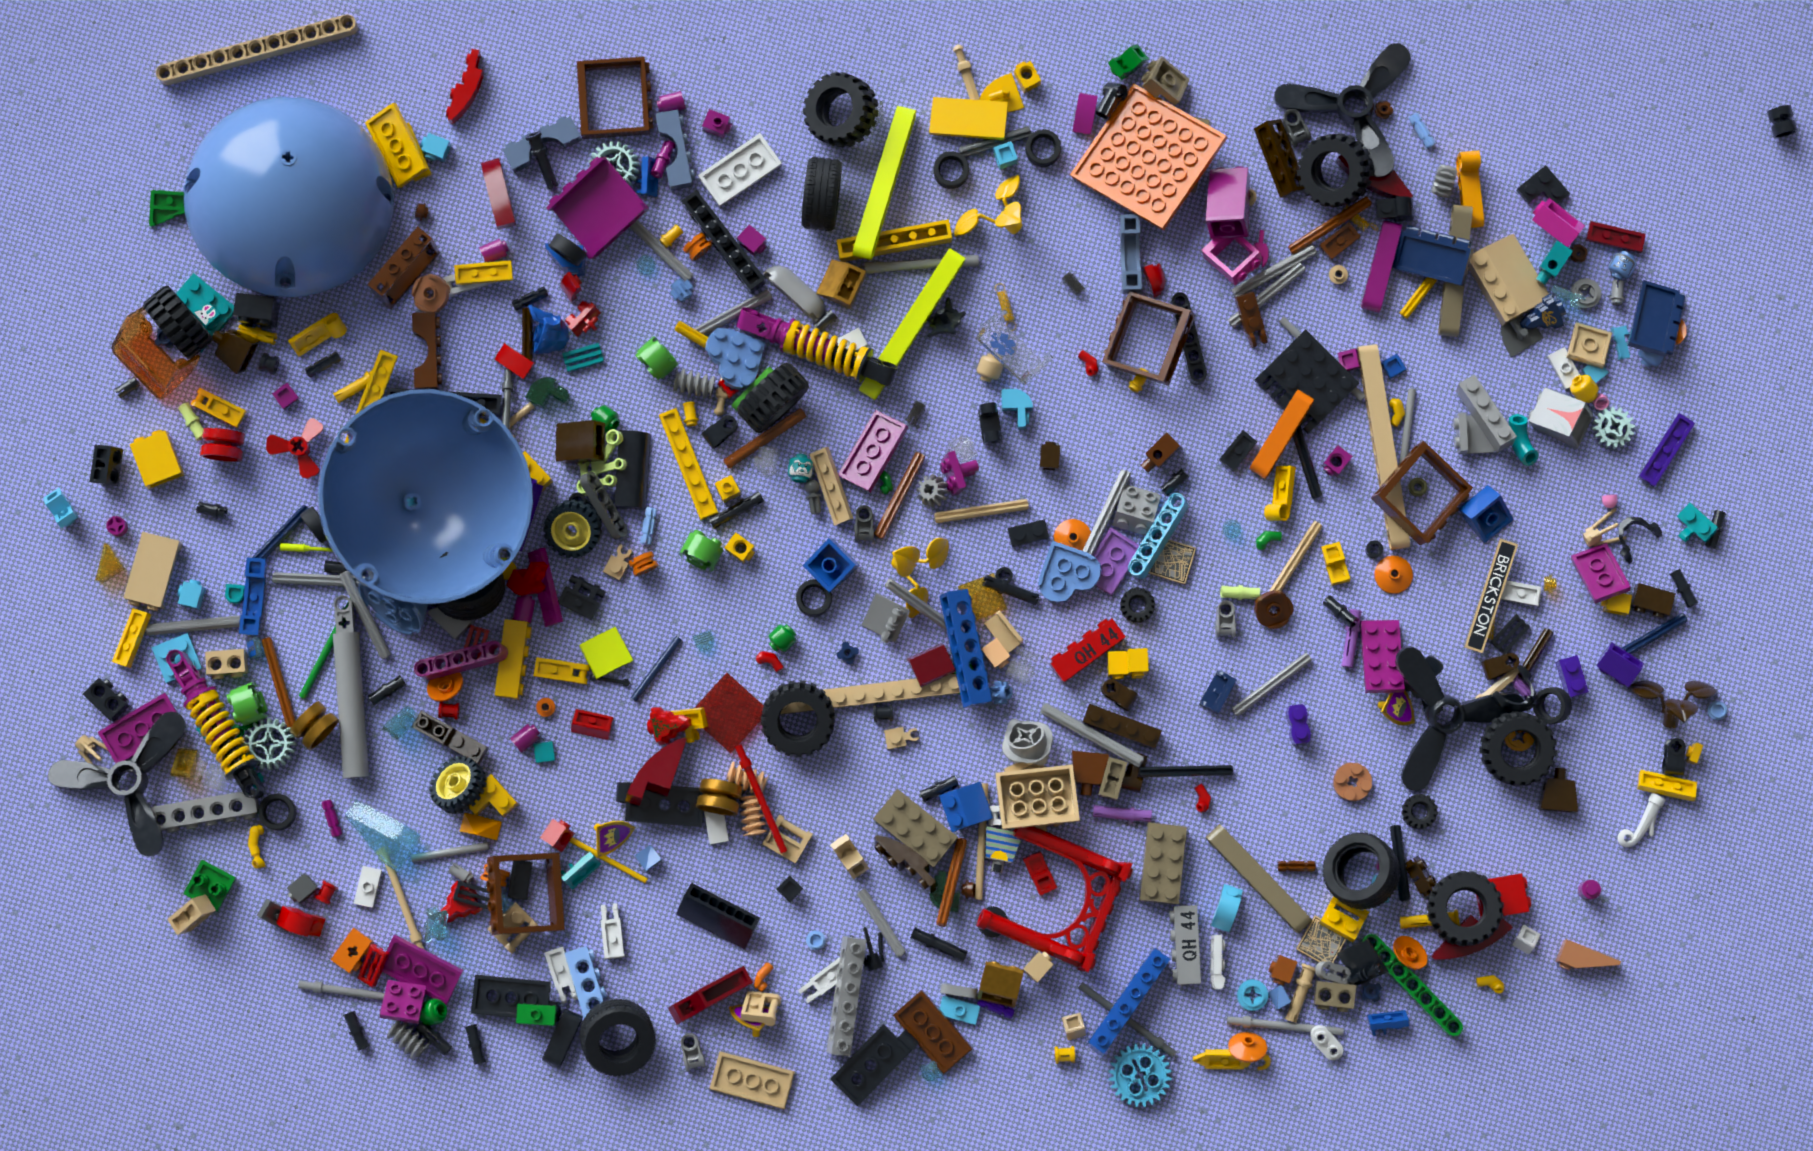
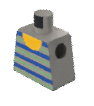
M987 826L985 859L993 860L992 872L1002 873L1004 863L1012 864L1021 839L1014 837L1013 831Z

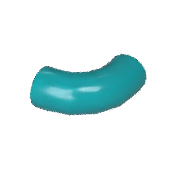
M1520 414L1511 415L1508 424L1517 436L1511 446L1521 463L1525 466H1531L1538 460L1539 453L1529 440L1527 431L1528 419Z

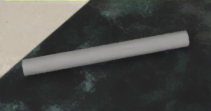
M1412 388L1408 389L1399 464L1408 455L1416 393V389Z
M485 842L413 854L411 858L412 862L484 851L489 850V844Z

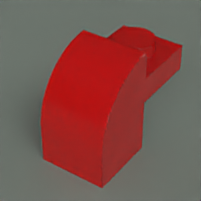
M544 561L531 562L528 569H514L506 586L518 595L538 594L546 587L541 581L545 577L548 565Z
M282 906L276 924L298 935L320 937L326 918L307 914L298 908Z

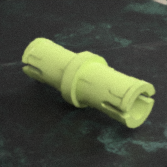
M188 402L180 405L178 410L186 421L185 425L190 428L196 441L202 440L203 427L199 422L200 418L195 415Z
M1238 585V587L1221 586L1220 597L1235 598L1240 601L1242 599L1256 600L1260 597V588L1243 587V585Z

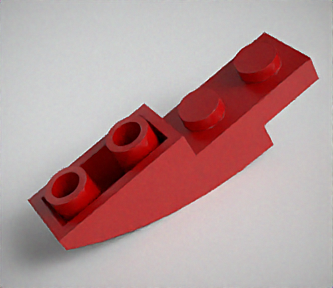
M472 48L471 54H467L466 65L468 67L467 71L463 72L461 81L464 84L456 83L455 88L451 89L450 99H452L451 106H448L446 110V117H448L450 124L456 123L465 114L481 87L484 72L482 69H478L481 53L477 49Z

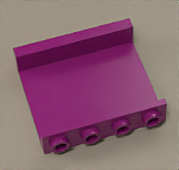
M606 157L594 158L589 163L590 167L586 171H580L576 175L577 179L573 183L569 182L562 188L563 192L559 196L555 195L549 200L550 204L546 207L548 211H554L587 250L586 256L589 259H596L649 210L648 206Z

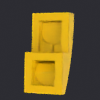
M1340 542L1321 546L1331 586L1350 582Z

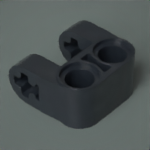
M991 402L979 405L978 415L983 445L1002 443L997 404Z

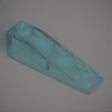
M357 799L345 813L346 818L357 832L363 836L369 847L378 855L381 862L396 872L400 871L420 843V834Z

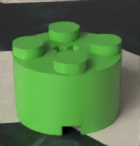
M655 336L640 347L635 355L642 364L649 366L647 370L657 380L663 379L679 365L673 355L663 344L658 342Z
M694 530L693 533H689L679 555L680 557L685 555L687 557L686 561L702 570H706L708 567L712 572L724 550L721 547V541L715 538L709 539L705 537L703 532Z
M255 682L233 689L226 695L229 704L233 706L235 711L233 712L234 720L236 723L241 722L244 726L268 717V715L264 714L268 711L265 699L261 691H256L255 687L258 686Z

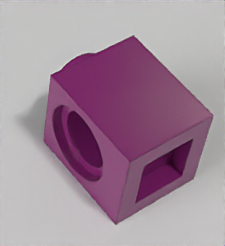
M750 224L737 237V242L753 256L757 253L760 255L767 247L765 245L767 243L766 238Z
M1337 445L1322 464L1323 470L1328 475H1335L1337 477L1353 456ZM1331 459H1339L1341 466H1333Z

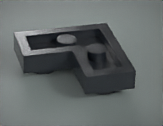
M1546 165L1516 189L1527 204L1531 203L1541 193L1557 204L1570 194Z

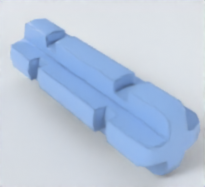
M1418 113L1411 115L1409 120L1412 125H1415L1414 129L1421 140H1424L1425 147L1430 148L1435 145V140L1433 137H1430L1431 133L1424 122H1421L1420 115Z
M648 507L645 510L646 518L643 521L641 532L643 536L640 538L641 544H651L652 537L650 536L653 535L654 517H656L657 513L655 508Z

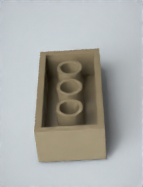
M896 789L873 818V821L898 841L920 854L933 869L958 838L898 789Z
M1147 823L1139 901L1172 905L1179 904L1187 827Z

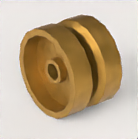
M320 701L315 702L305 710L290 728V732L296 738L303 737L302 744L308 750L318 746L339 722V719L332 713L325 715L327 708Z
M701 779L699 790L703 795L698 796L696 808L709 813L736 816L739 804L734 800L741 798L743 788L740 785L724 780Z

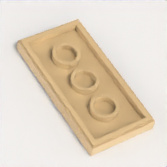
M719 1051L709 1089L785 1109L795 1071Z

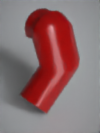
M1082 350L1078 358L1085 362L1086 374L1088 376H1095L1098 372L1097 359Z
M761 651L755 658L758 664L770 663L776 672L784 668L774 653Z
M1201 783L1194 788L1199 795L1196 810L1200 813L1206 812L1211 802L1210 794Z

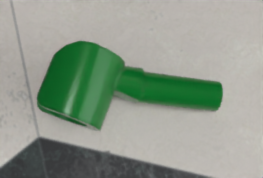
M253 723L247 726L234 724L231 728H238L240 733L236 737H242L248 728L254 726Z

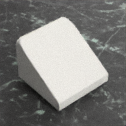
M1523 925L1513 942V946L1526 954H1530L1535 948L1540 933Z

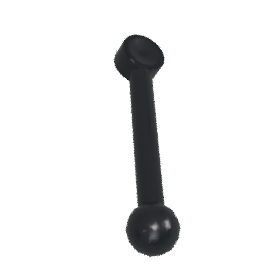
M594 674L590 676V680L593 682L598 680L619 683L625 687L630 684L629 679L618 680L604 677L596 679Z

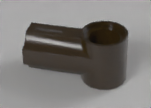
M1138 753L1144 757V760L1139 767L1130 762L1128 763L1121 788L1140 793L1144 777L1139 776V768L1146 766L1147 756Z

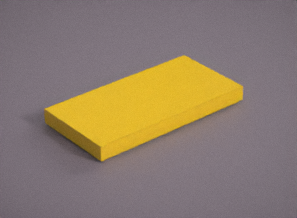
M933 97L929 134L1005 140L1008 102Z
M396 103L390 104L365 122L373 140L386 160L389 172L397 188H402L429 169Z

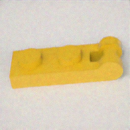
M202 388L198 389V395L195 400H192L190 405L236 428L239 427L247 412L246 410ZM204 398H208L206 405L202 404Z
M536 657L533 676L587 685L588 679L586 675L590 666ZM574 669L579 670V677L573 676Z

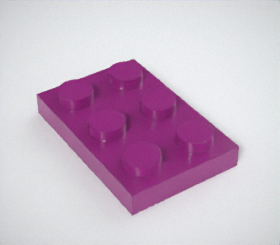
M1607 543L1571 555V561L1595 604L1631 591V586Z

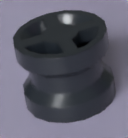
M264 352L259 363V371H268L270 374L275 375L280 357H271L268 353Z

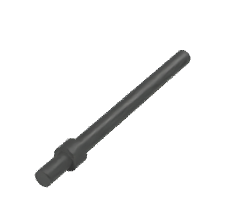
M505 369L504 382L502 383V423L509 430L513 383L512 371Z
M1082 982L1078 987L1108 1011L1113 1007L1111 1002ZM1131 1017L1128 1019L1127 1025L1153 1043L1152 1046L1156 1049H1161L1173 1058L1177 1051L1167 1045L1164 1039L1160 1036L1156 1037Z

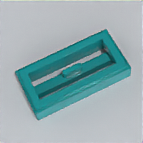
M599 343L562 353L567 372L604 362ZM597 349V351L592 353H588L571 359L567 358L573 355ZM599 355L598 359L574 366L569 365L570 363Z

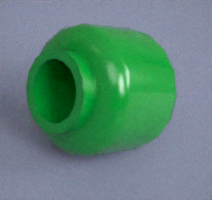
M602 405L599 408L596 407L591 413V420L605 423V433L612 429L616 430L619 426L618 413L606 405Z
M779 624L768 636L771 641L769 645L776 652L778 650L787 652L796 643L797 639L795 636L797 634L788 624L785 626Z
M440 999L425 1001L420 1016L422 1023L432 1026L444 1022L447 1017V1007Z

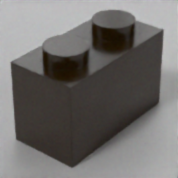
M1638 583L1634 587L1630 607L1634 608V612L1641 614L1648 612L1652 613L1654 618L1664 619V617L1667 618L1671 614L1676 593Z

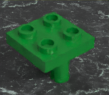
M201 860L183 894L190 898L206 894L216 912H219L237 878Z

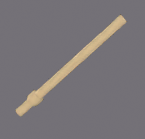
M982 783L986 798L989 803L990 799H988V784ZM987 821L979 823L976 900H982Z
M383 846L379 850L410 931V940L414 945L424 949L421 941L423 940L422 935L416 928L387 847Z

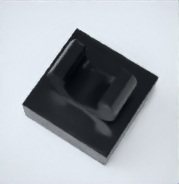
M789 875L776 890L791 903L803 888Z

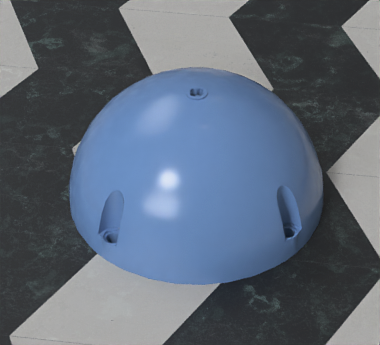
M279 96L258 100L236 109L221 119L207 133L196 149L183 187L184 210L189 231L199 251L208 262L226 278L244 288L280 297H299L325 292L344 284L356 276L375 258L384 244L392 224L394 212L393 182L386 160L376 142L360 124L346 113L331 105L304 97L291 98ZM288 283L290 286L282 287L281 284Z
M433 389L408 390L391 394L369 404L354 415L337 432L335 439L331 443L320 471L318 485V508L323 531L332 551L343 566L360 584L366 585L377 593L399 601L418 604L444 603L460 599L482 589L497 578L513 561L524 541L530 524L533 503L532 481L526 459L518 442L507 427L488 409L473 400L452 392ZM480 413L484 414L487 418L485 424L480 423L478 420ZM342 433L348 434V443H344L341 440ZM413 498L415 505L408 506L409 502L407 499ZM502 550L508 554L506 561L500 559L499 554ZM445 552H448L447 556L441 557ZM365 570L370 575L371 580L369 582L365 581L362 577Z

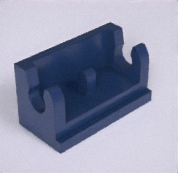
M1217 671L1199 705L1218 714L1237 679L1222 671Z

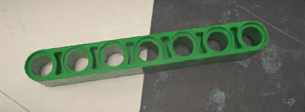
M1368 934L1362 938L1361 942L1369 937L1375 940L1374 949L1379 957L1383 951L1388 953L1389 960L1386 963L1383 962L1389 971L1387 974L1448 1036H1458L1463 1031L1461 1021L1407 966L1398 960L1395 953L1377 935ZM1397 965L1403 969L1400 977L1396 976L1393 972L1394 967ZM1410 979L1414 980L1417 985L1413 991L1407 987V982ZM1423 994H1428L1430 997V1002L1427 1005L1421 1002ZM1437 1008H1441L1444 1011V1016L1441 1019L1435 1016ZM1451 1022L1457 1024L1458 1029L1455 1033L1450 1032L1448 1029Z

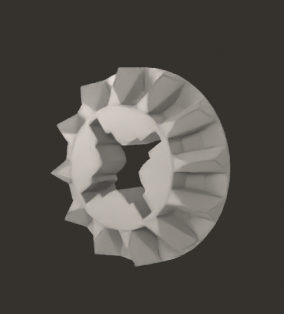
M1583 278L1573 284L1570 294L1572 301L1577 307L1586 309L1594 307L1599 302L1601 289L1594 280ZM1589 287L1590 289L1588 294L1590 295V297H1586L1582 300L1583 294L1581 293V290L1585 291Z

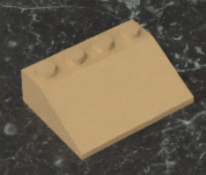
M1514 233L1472 254L1469 271L1502 326L1533 310L1535 305L1542 302V298L1549 294L1545 286L1536 280L1538 274Z
M1073 764L995 773L1002 830L1080 821Z

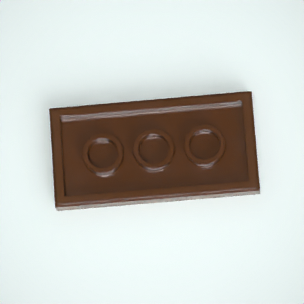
M923 990L918 992L893 1015L900 1025L920 1042L918 1044L919 1047L943 1074L973 1049Z

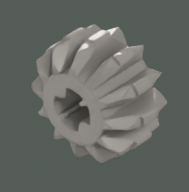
M1449 165L1439 166L1433 183L1432 193L1442 198H1448L1454 186L1457 169Z
M932 474L930 478L924 476V482H918L921 487L916 489L920 493L917 498L922 500L923 505L934 507L936 504L940 506L941 499L947 500L944 495L949 493V490L945 489L948 484L943 482L942 477H936V475Z

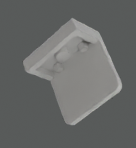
M1458 413L1453 418V429L1456 430L1454 447L1457 449V454L1495 452V449L1472 415L1466 416V413Z
M1126 484L1122 491L1112 526L1146 536L1154 522L1160 495Z

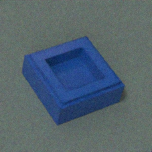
M1398 353L1381 362V366L1389 379L1407 370Z

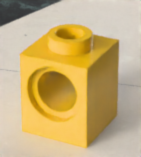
M1024 61L1015 66L1014 76L1023 93L1041 85V79L1031 61L1027 63ZM1024 72H1029L1032 77L1024 79L1021 75Z
M732 475L714 483L723 503L741 495Z
M736 532L724 547L725 551L742 563L746 560L750 561L755 554V551H753L755 549L754 545ZM740 544L747 547L746 551L742 554L736 552V547Z
M1623 593L1601 601V606H1604L1603 612L1623 616L1628 615L1632 595Z

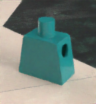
M1556 241L1538 267L1541 272L1536 280L1546 285L1550 277L1555 278L1573 251L1559 241ZM1550 262H1553L1555 264V267L1553 269H1550L1548 267V264Z

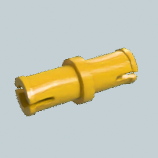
M240 324L238 327L240 330L237 329V331L271 345H275L276 341L274 339L277 340V333L263 331L259 327L251 328Z

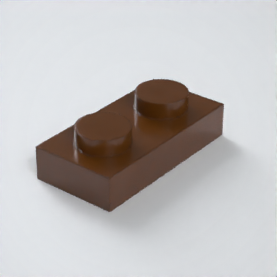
M1348 222L1322 242L1319 247L1331 261L1361 236L1351 223Z

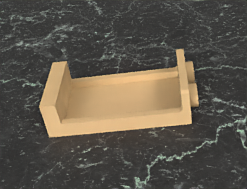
M142 531L123 597L128 600V604L138 607L140 604L147 605L146 609L158 611V608L164 609L165 595L178 550L181 551L182 542Z

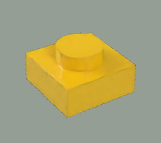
M1696 742L1692 746H1688L1685 754L1688 757L1687 763L1694 765L1698 762L1703 748L1702 744Z

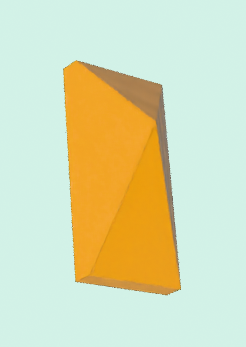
M464 813L460 832L498 840L502 822Z

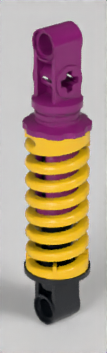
M743 307L741 309L736 326L741 330L767 338L772 344H779L781 352L790 355L797 354L800 359L807 358L808 362L816 361L818 366L825 365L829 370L834 368L836 373L844 372L845 376L854 377L859 383L867 377L880 384L892 386L898 367L893 363L873 357L874 349L862 346L857 353L855 352L857 348L856 343H851L849 348L846 349L847 340L842 339L838 346V336L834 335L831 339H828V332H823L820 336L818 328L810 332V325L806 324L804 326L795 318H792L787 323L782 318L774 319L751 308Z
M176 649L169 651L166 661L173 671L177 682L182 687V695L187 698L184 702V708L191 711L190 716L196 720L195 725L201 728L200 733L206 737L205 742L211 746L210 751L213 754H217L216 761L222 763L221 769L225 772L226 780L235 779L246 797L261 798L265 793V787L254 770L259 761L254 755L248 754L245 756L250 751L249 746L239 748L245 742V739L243 737L234 739L240 733V730L238 728L232 729L231 727L235 724L234 720L226 719L230 713L228 711H221L225 704L220 702L216 687L207 686L206 679L200 677L197 668L193 665L186 652ZM180 654L181 660L176 664L175 657ZM256 785L257 791L252 795L251 787Z

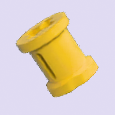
M1074 1046L1070 1048L1054 1047L1055 1064L1067 1061L1075 1063Z

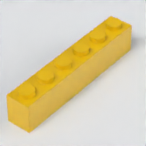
M949 219L881 231L873 257L952 243ZM857 236L836 240L839 260L841 262L864 259L853 256V248Z

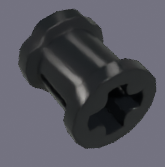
M873 705L874 722L878 720L893 721L892 705L887 707Z

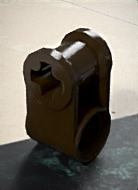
M1507 653L1482 661L1481 665L1486 679L1491 680L1516 669L1519 666L1520 660L1516 654ZM1508 657L1511 660H1515L1513 667L1510 664L1506 665L1505 662L1508 660Z
M1113 679L1106 680L1101 686L1102 694L1126 711L1131 709L1139 696L1135 691ZM1110 684H1113V689L1115 691H1111L1110 693H1108V688L1106 687V685L1109 686Z

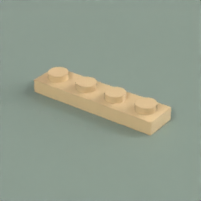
M829 447L811 453L810 457L813 461V466L834 526L852 520L853 516Z

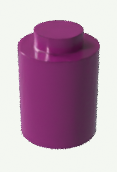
M681 91L660 96V100L656 101L659 112L686 109Z
M500 238L479 247L485 262H494L508 256L506 252L509 251L505 240L501 242Z
M521 595V597L516 598L512 620L525 621L531 624L535 600H532V596Z
M526 724L510 737V740L523 753L540 739L538 737L540 732L534 725L529 726V724Z
M1595 880L1583 881L1578 886V894L1584 900L1595 899L1601 893V886Z

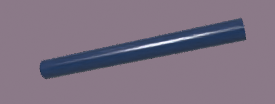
M675 636L631 696L634 701L637 702L682 641L681 638Z

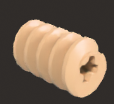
M733 761L726 780L728 779V782H735V784L740 786L743 784V791L750 787V793L753 794L754 791L745 770H742L740 764L735 768V762ZM754 769V774L763 792L768 776L764 778V771L758 776L757 769Z
M756 796L741 797L739 800L745 802L740 804V808L746 809L740 812L742 816L746 817L741 820V823L747 824L742 827V831L748 832L743 836H755L765 833L766 829H762L761 826L765 825L766 822L760 821L765 816L759 813L761 807Z

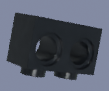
M95 444L89 482L118 487L123 449Z
M98 677L83 695L104 716L114 722L130 706L126 702L128 698L120 691L116 693L112 689L114 685L107 678L103 680ZM104 687V695L98 697L96 694L97 689ZM117 700L119 703L117 709L111 710V702Z

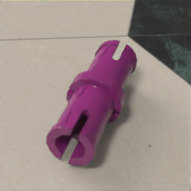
M664 141L660 153L656 155V162L651 170L652 176L662 178L666 166L670 164V157L675 148L673 142Z

